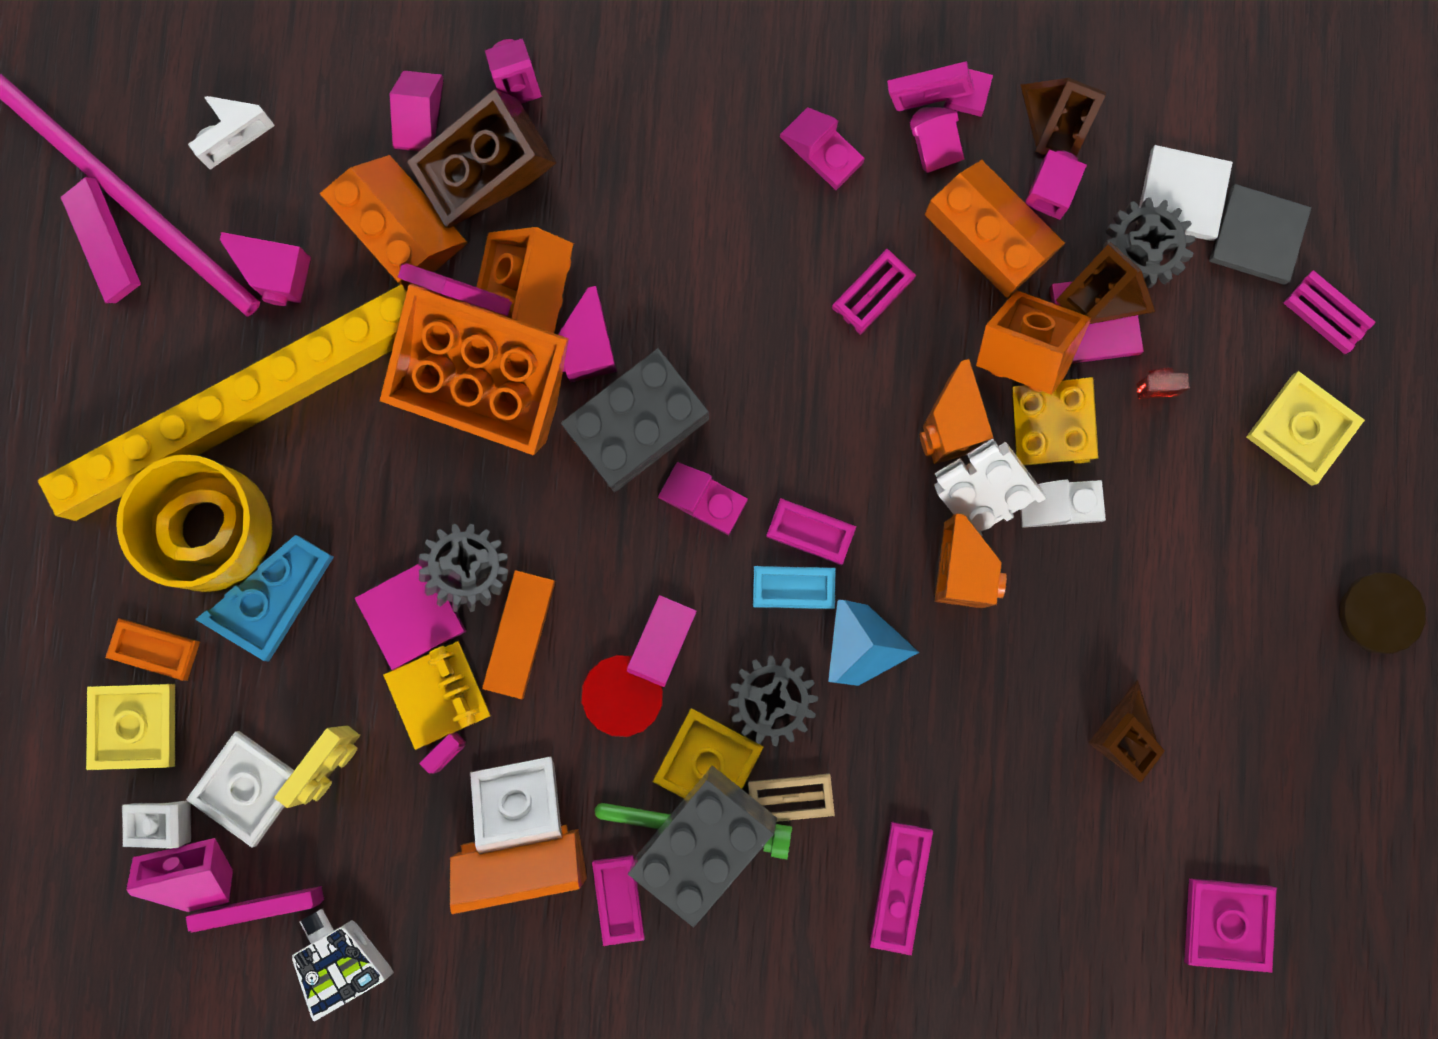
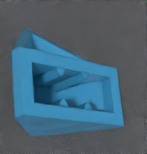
M846 600L837 601L828 682L859 686L919 653L870 606Z

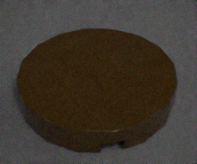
M1377 572L1356 579L1351 584L1352 586L1348 589L1347 593H1344L1340 602L1339 619L1345 634L1351 641H1355L1359 646L1363 647L1362 649L1370 653L1393 654L1409 648L1419 639L1426 624V606L1421 593L1409 580L1395 573Z

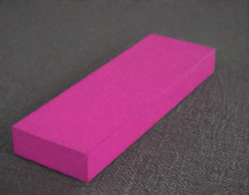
M84 177L61 196V200L105 303H117L140 286L141 282L97 179Z
M891 822L870 937V948L912 956L933 835L932 829Z
M322 886L200 910L186 916L187 928L192 933L311 909L321 904L324 900Z

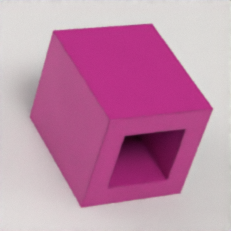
M1049 150L1039 167L1025 203L1032 209L1061 220L1070 207L1087 165L1079 162L1078 158L1072 153Z

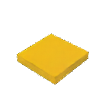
M691 708L653 782L685 798L713 765L742 789L764 746Z

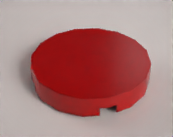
M615 655L601 660L589 671L582 686L581 702L586 717L598 730L611 736L629 737L643 732L656 720L663 706L662 686L627 672L632 656Z

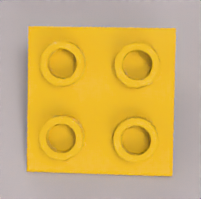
M1093 377L1061 381L1052 395L1034 391L1027 385L1013 387L1016 455L1024 466L1067 461L1088 463L1090 459H1098Z
M459 641L446 647H438L422 658L383 674L415 750L491 716Z

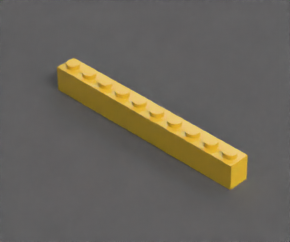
M402 284L38 479L37 481L55 516L77 521L122 497L134 477L150 464L175 455L198 456L389 353L393 349L407 289Z

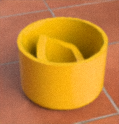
M196 455L170 456L144 468L134 477L124 491L117 512L116 526L121 549L130 564L140 574L161 585L200 592L223 590L240 583L250 576L264 559L272 537L270 508L258 486L244 474L208 458ZM201 503H214L218 505L224 512V522L217 536L206 545L191 548L183 537V523L188 512Z

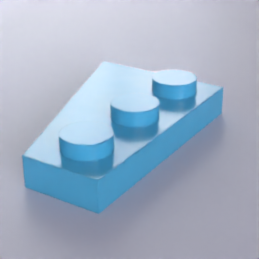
M295 535L260 564L258 570L239 586L235 585L224 595L225 597L210 610L203 612L195 620L261 660L269 662L334 556L304 538Z

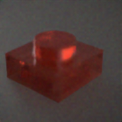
M1174 368L1150 370L1149 376L1136 383L1138 399L1174 397L1190 389L1188 373L1174 374Z

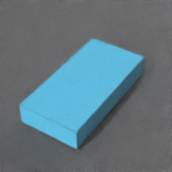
M754 566L753 607L835 609V568Z

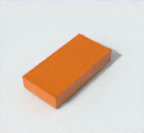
M118 618L105 658L182 681H188L200 641Z

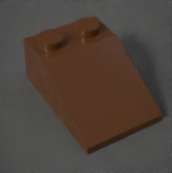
M494 89L407 161L443 224L448 228L524 189L557 163L518 98Z

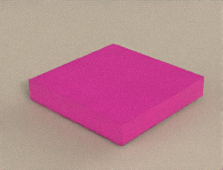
M407 263L405 265L402 264L398 278L508 316L512 304L508 298Z
M1072 282L1052 284L1049 287L1053 304L1061 306L1056 299ZM1138 315L1089 324L1071 364L1141 355L1144 350Z
M418 564L355 597L391 670H395L467 632L457 612H453L451 601L447 600L440 607L437 605V593L429 596L425 594L427 582L419 581V570L422 567L418 566Z
M1189 878L1184 963L1193 966L1272 973L1277 888L1267 885Z

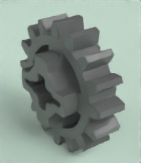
M1146 198L1141 208L1135 201H1132L1126 207V212L1119 210L1113 217L1116 224H1110L1105 231L1107 235L1113 238L1105 242L1103 249L1110 242L1114 244L1141 269L1147 288H1152L1156 284L1157 278H1159L1163 285L1167 284L1173 279L1172 273L1178 276L1184 271L1186 267L1182 262H1188L1194 254L1186 249V247L1196 241L1195 236L1185 235V231L1192 223L1191 221L1180 223L1177 218L1182 210L1177 208L1170 213L1167 211V200H1163L1158 207H1153L1152 199ZM1138 220L1136 231L1125 234L1128 225ZM1147 237L1148 242H1143V238ZM1150 244H1155L1156 247L1151 249ZM1170 251H1173L1170 261L1160 266V262L1163 260L1162 254H1168Z
M452 524V531L449 535L441 529L437 530V543L426 540L424 547L426 553L419 554L418 566L422 567L419 570V581L427 582L425 594L429 596L437 593V605L440 607L447 600L451 601L453 612L458 611L460 604H467L469 611L473 612L475 611V603L478 600L486 606L490 605V592L500 595L503 587L501 582L507 580L508 569L504 568V566L507 565L508 556L507 554L499 553L501 541L496 540L490 543L488 541L490 531L487 529L481 532L480 535L475 534L474 524H469L466 532H460L458 525ZM450 549L447 556L440 557L445 551ZM459 558L461 559L462 565L465 566V569L469 570L468 578L466 577L465 571L462 570V567L458 565ZM487 578L480 586H476L479 579Z
M768 656L767 666L764 667L755 659L752 661L754 669L752 673L749 674L743 669L739 671L740 676L744 679L742 685L731 684L730 688L738 692V698L728 700V705L739 707L740 711L732 717L733 722L745 721L746 725L741 732L744 736L752 730L756 731V743L761 744L765 736H770L772 745L778 746L779 736L785 735L791 743L794 741L792 732L794 729L797 728L804 733L808 730L802 722L804 717L815 718L816 716L813 711L808 709V703L818 701V697L808 695L807 689L815 683L813 680H801L800 677L805 670L802 666L791 671L789 669L790 659L788 658L784 659L781 666H776L774 657ZM775 673L771 683L758 688L750 685L760 675ZM789 678L799 690L800 703L791 700L786 686ZM780 681L778 689L780 691L779 698L784 700V705L782 708L775 707L773 712H770L768 719L765 720L767 704L761 701L762 695L764 693L771 694ZM745 699L756 703L760 711L757 723L750 718L746 710ZM786 713L795 716L786 726L771 729L776 718Z

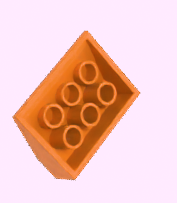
M409 284L380 401L535 455L547 441L555 414L569 338L426 288Z

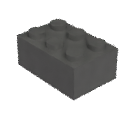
M657 348L563 420L561 424L615 493L709 420V412L659 348Z
M712 765L635 856L628 875L694 928L774 835L777 817Z

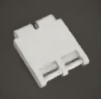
M994 439L989 440L967 454L971 463L965 465L959 458L935 473L936 477H938V482L934 486L938 496L954 515H965L981 536H983V530L991 528L1002 519L1009 521L1014 518V512L1027 507L1033 501L1037 500L1040 503L1046 499L1040 486L1006 442L998 446Z

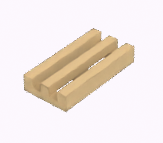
M830 773L748 782L749 795L762 806L815 800L825 801V807L772 812L777 817L776 822L835 816ZM823 784V791L758 797L757 790Z

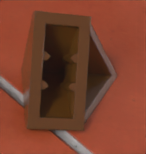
M1071 78L1020 84L1036 146L1035 152L1046 156L1049 150L1055 152L1066 151L1077 157L1106 96V92Z
M1111 242L1056 299L1062 307L1091 317L1089 324L1155 312L1141 269Z
M1137 679L1088 743L1134 780L1141 783L1165 750L1157 742Z

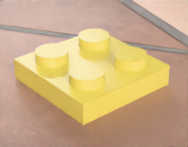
M1298 371L1290 377L1246 438L1313 486L1320 482L1365 420Z
M175 684L87 687L86 770L175 767Z
M348 725L326 728L274 798L286 808L300 804L306 805L312 799L318 801L331 786L332 781L328 777L338 765L341 768L344 767L356 753L358 748L354 743L360 737V734Z

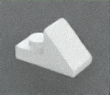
M206 96L205 99L221 122L215 126H208L202 129L197 134L196 139L188 145L194 154L211 170L275 125L259 105Z
M1066 479L1040 483L1038 485L1045 494L1046 499L1040 503L1035 500L1027 507L1020 509L1022 528L1103 522L1106 518L1102 480L1069 482Z
M190 802L122 805L123 847L171 849L179 848L191 842Z

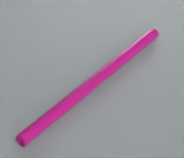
M0 74V99L89 178H96L100 188L245 316L252 315L259 308V300L6 77Z

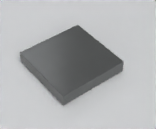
M1234 184L1229 191L1221 218L1218 238L1215 239L1209 262L1286 285L1291 280L1312 207Z

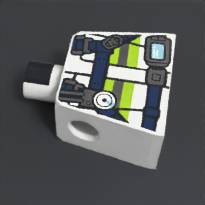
M320 909L300 921L311 944L293 954L292 961L313 1021L320 1019L382 983L394 973L390 965L353 920L333 930L323 909Z

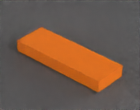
M515 570L482 689L524 699L556 581Z

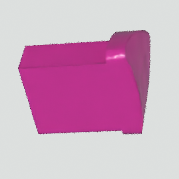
M941 107L920 108L911 119L910 126L912 134L916 139L922 169L927 173L964 160L956 124L959 121L957 111Z

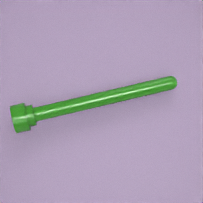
M600 803L595 807V815L601 820L659 829L671 815L607 803ZM776 824L774 835L763 846V851L770 852L771 857L787 860L792 826Z

